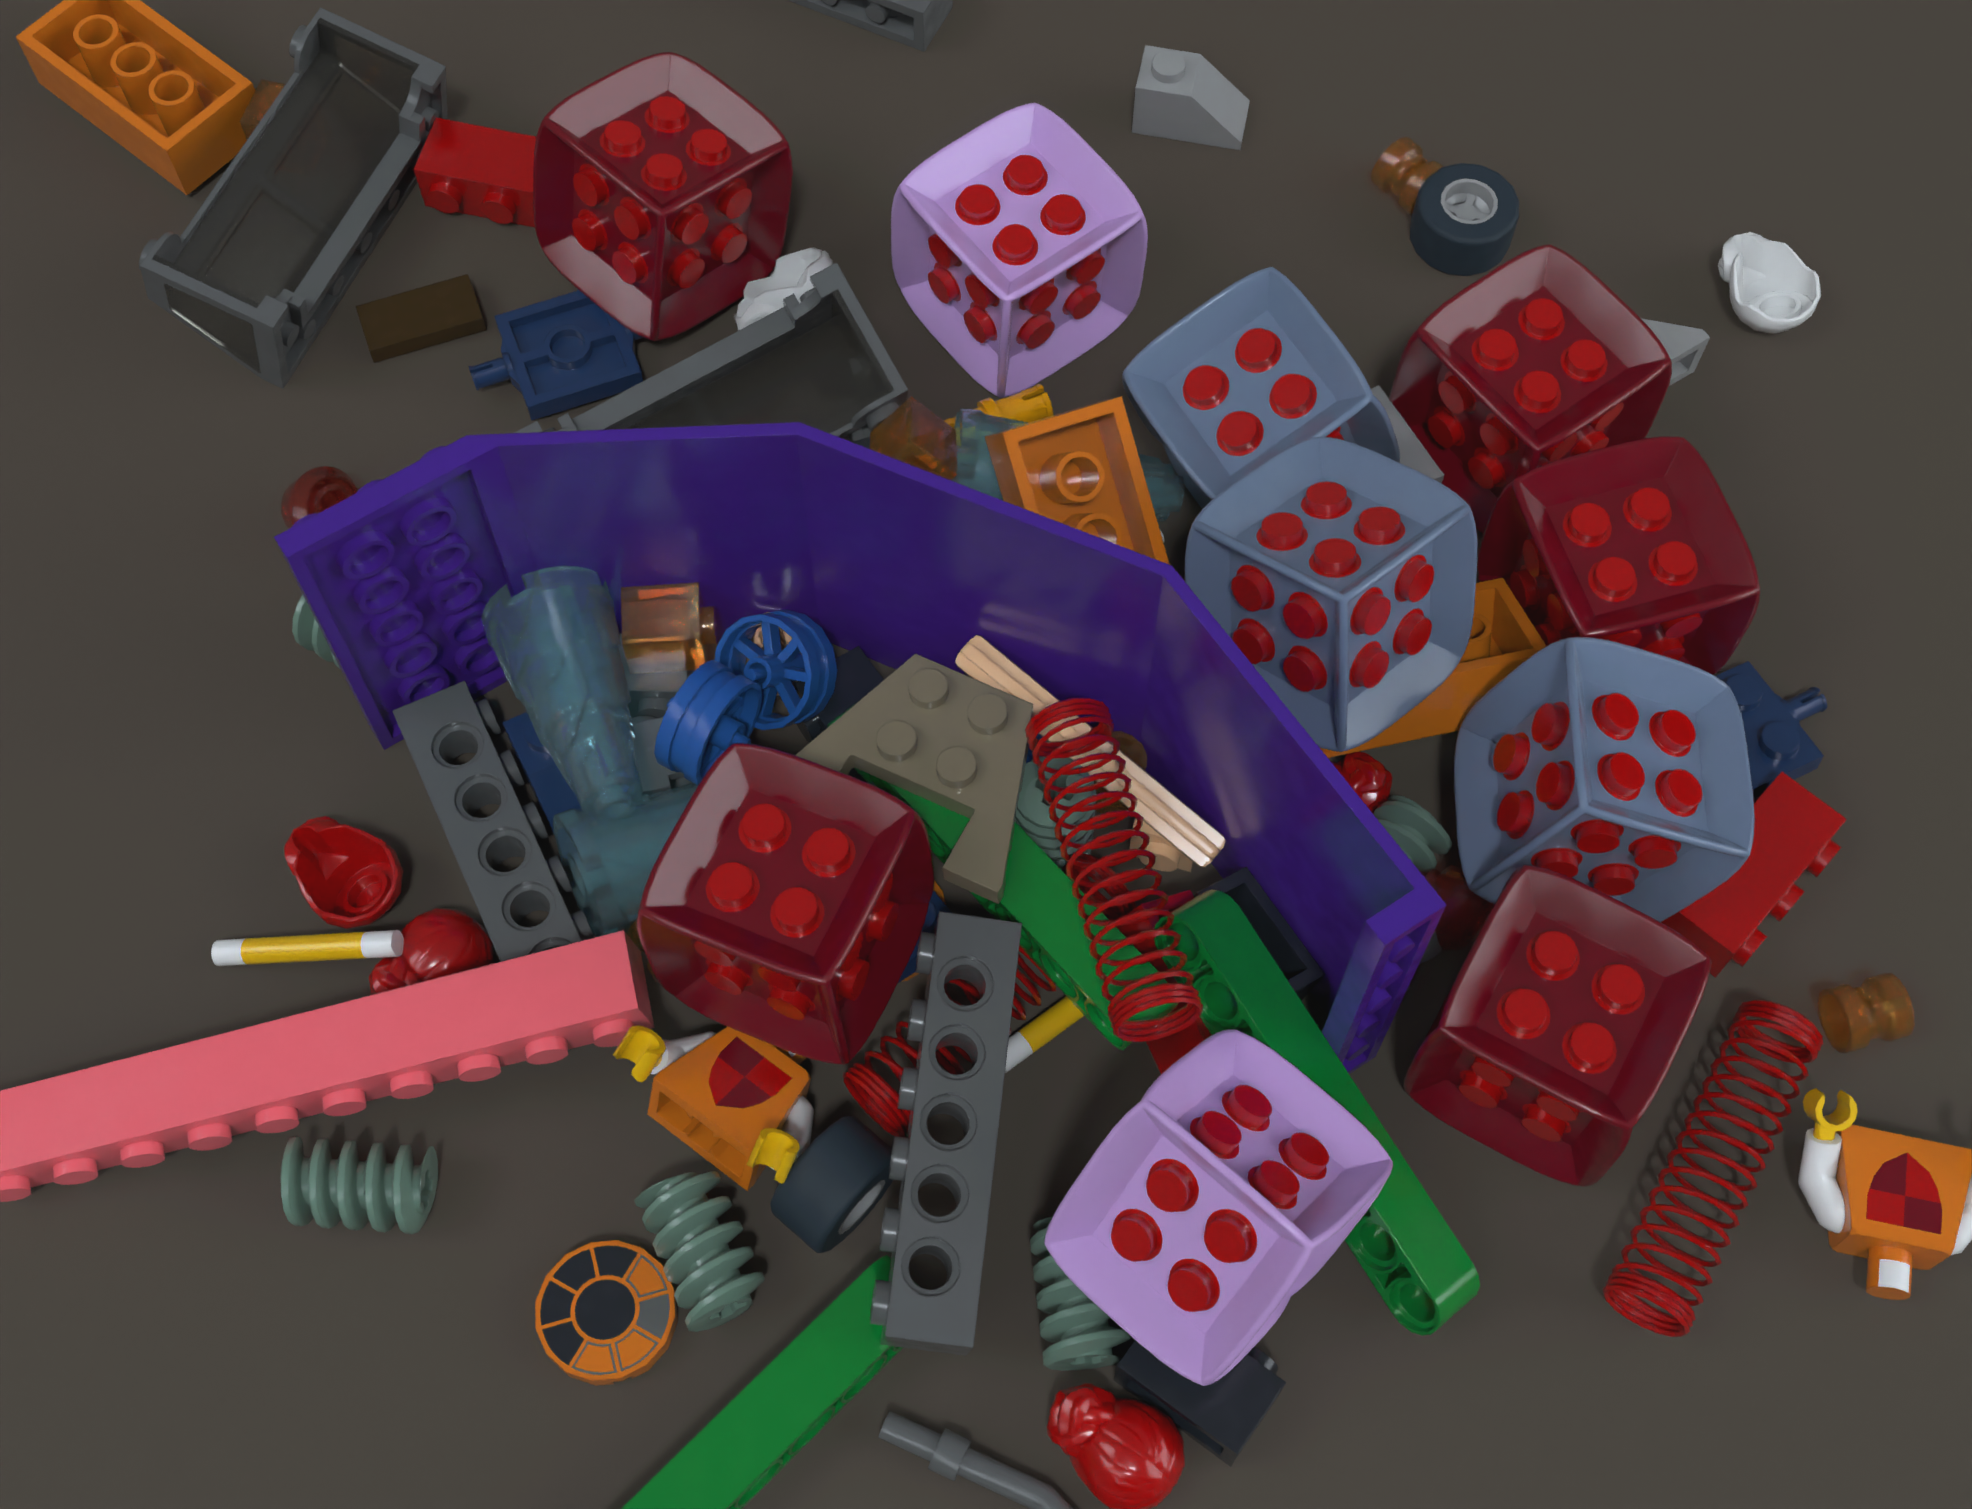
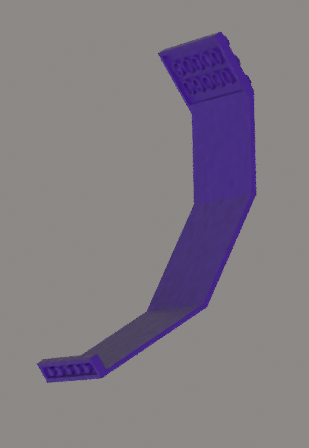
M801 422L466 435L447 446H439L428 451L419 461L385 479H378L365 484L356 494L320 513H313L302 517L290 529L274 536L371 730L384 750L404 739L392 712L393 710L462 681H465L473 700L561 652L563 650L566 621L617 622L618 634H641L642 623L692 625L696 644H718L726 629L742 617L788 609L805 614L822 627L831 644L849 651L859 646L869 659L897 670L914 654H917L966 676L968 675L959 669L955 663L957 655L974 636H983L1060 701L1070 698L1088 697L1103 702L1109 708L1114 724V732L1111 737L1120 742V750L1224 835L1226 843L1211 864L1223 879L1247 867L1325 973L1324 977L1310 992L1328 1014L1322 1033L1349 1074L1376 1057L1447 905L1173 566ZM1078 715V716H1079V717H1086V716H1096V715ZM1087 722V723L1094 728V727L1097 726L1100 722Z

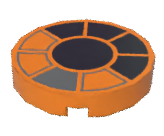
M619 1240L590 1242L565 1254L545 1276L535 1301V1329L547 1356L569 1377L595 1386L614 1384L613 1382L624 1381L629 1377L633 1379L649 1371L668 1350L678 1324L677 1303L674 1297L675 1290L665 1276L663 1265L645 1249Z

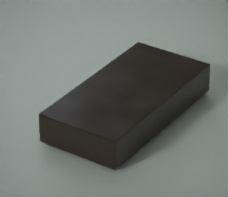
M468 274L355 306L374 363L486 330Z

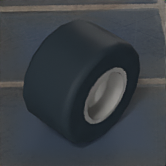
M1467 163L1442 167L1429 175L1418 191L1411 218L1410 240L1416 253L1430 267L1446 274L1470 276L1487 272L1502 261L1510 247L1519 219V199L1513 186L1498 172L1487 167Z
M842 1117L822 1132L792 1165L785 1183L778 1185L771 1199L770 1206L773 1215L816 1253L830 1251L856 1229L893 1182V1179H889L892 1148L856 1117Z

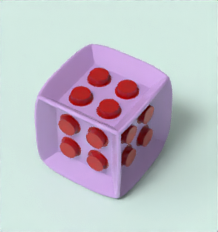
M1029 103L1005 111L948 144L913 169L896 190L891 211V256L897 284L914 314L933 337L978 384L1000 398L1008 397L1028 389L1088 352L1112 334L1126 320L1139 298L1148 242L1147 223L1139 203L1122 179L1073 128L1054 112L1038 103Z
M1235 1029L1222 1030L1199 1043L1165 1070L1148 1088L1141 1101L1132 1107L1112 1128L1058 1206L1048 1226L1044 1244L1056 1264L1067 1277L1133 1339L1181 1376L1206 1386L1228 1374L1276 1323L1291 1296L1304 1287L1336 1252L1379 1195L1391 1174L1393 1161L1380 1142L1360 1121L1276 1051L1241 1031Z

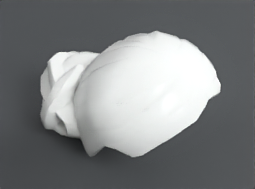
M1752 232L1734 235L1724 243L1718 269L1722 279L1729 283L1732 307L1743 323L1755 331L1775 334L1795 328L1812 316L1821 298L1819 276L1816 271L1807 267L1786 243L1769 241L1761 235Z
M812 247L781 256L776 259L775 268L770 277L747 282L743 290L744 299L738 304L737 313L734 315L738 330L783 308V299L793 293L798 302L801 303L799 299L801 295L814 288L810 281V276L834 264L826 251Z

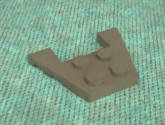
M914 654L795 756L846 775L849 774L852 768H857L969 818L970 821L942 867L944 880L992 902L1000 903L1004 896L1009 852L1012 848L1019 793L1022 789L1029 748L1025 728L1034 716L1033 704Z

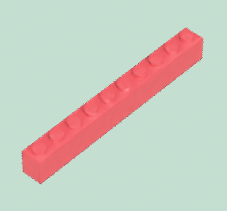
M622 930L1 1090L0 1202H10L26 1198L31 1194L32 1187L52 1182L60 1185L86 1183L96 1179L99 1170L118 1165L128 1168L156 1165L165 1160V1153L188 1147L197 1151L219 1149L229 1145L232 1142V1136L254 1130L260 1133L285 1132L296 1128L299 1125V1119L320 1113L328 1116L355 1114L366 1108L367 1101L387 1096L397 1099L421 1097L434 1090L433 1084L457 1078L465 1082L487 1080L499 1075L503 1066L523 1061L535 1065L557 1062L567 1057L568 1050L593 1043L598 1047L618 1046L628 1029L632 1026L640 1025L649 1029L655 1028L641 951L627 933Z

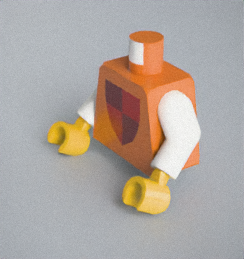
M640 1025L632 1026L628 1029L612 1054L617 1060L624 1058L636 1064L631 1071V1075L638 1082H644L650 1074H657L653 1078L647 1115L746 1191L756 1183L766 1166L776 1171L775 1181L781 1184L785 1183L792 1165L810 1145L814 1109L806 1097L811 1077L807 1070L800 1066L806 1057L781 1049L730 1027H726L718 1033L709 1031L673 1040H662L653 1030Z
M1817 1088L1812 1089L1804 1096L1803 1108L1807 1116L1815 1121L1814 1128L1807 1130L1805 1134L1798 1177L1799 1187L1819 1225L1828 1230L1831 1248L1838 1253L1868 1259L1866 1292L1882 1299H1908L1911 1296L1912 1268L1930 1270L1949 1256L1962 1253L1972 1240V1149L1852 1125L1858 1113L1857 1104L1853 1097L1843 1090L1838 1092V1103L1834 1112L1823 1116L1822 1109L1825 1103V1095Z

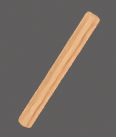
M974 636L957 655L955 663L965 674L1032 703L1034 715L1043 708L1060 701L983 636ZM1079 716L1064 718L1052 723L1039 732V735L1043 737L1054 727L1063 722L1079 718ZM1087 722L1076 724L1052 735L1047 741L1056 742L1072 739L1089 732L1093 727ZM1106 741L1094 750L1068 758L1075 760L1091 754H1110L1113 751V744ZM1119 750L1116 755L1126 761L1125 770L1122 774H1125L1132 780L1128 793L1133 794L1137 798V807L1134 809V812L1144 817L1143 821L1197 866L1204 868L1209 865L1223 849L1226 843L1224 835ZM1092 760L1080 765L1085 767L1096 762H1099L1100 760ZM1111 760L1102 767L1089 771L1088 774L1117 772L1119 763L1116 760ZM1117 778L1103 788L1108 792L1122 791L1125 787V782ZM1098 779V780H1095V781H1096V782H1100V781H1103V780H1105V779ZM1123 797L1119 799L1127 808L1131 806V800Z

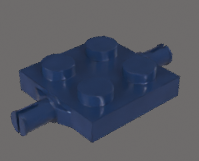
M577 290L494 316L502 339V357L475 366H468L477 391L490 385L511 380L512 385L522 394L532 421L624 392L641 383L643 378L635 357V340L644 337L621 325L582 292Z
M1749 661L1716 676L1730 687L1740 709L1747 742L1753 799L1761 796L1781 772H1784L1794 780L1818 768L1824 755L1802 729L1800 721L1827 709L1825 695L1821 694L1818 696L1819 688L1810 687L1808 690L1784 700L1772 691Z

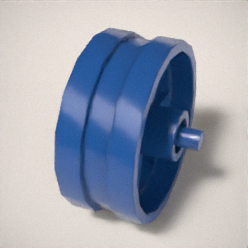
M786 609L742 617L726 629L716 647L714 661L732 669L736 676L742 675L761 685L763 696L754 728L770 730L808 721L824 710L834 693L837 677L834 648L822 627L805 614ZM760 626L762 627L764 650L751 641L755 631ZM779 627L793 638L783 650H781ZM794 681L805 682L804 694L801 699L792 684ZM777 692L790 715L783 716L772 712Z
M714 660L700 665L686 679L676 695L667 704L668 709L656 736L654 754L657 763L671 771L683 773L685 779L699 785L716 759L729 746L734 743L751 744L749 736L753 731L761 708L763 696L761 685L742 675L736 676L732 669Z

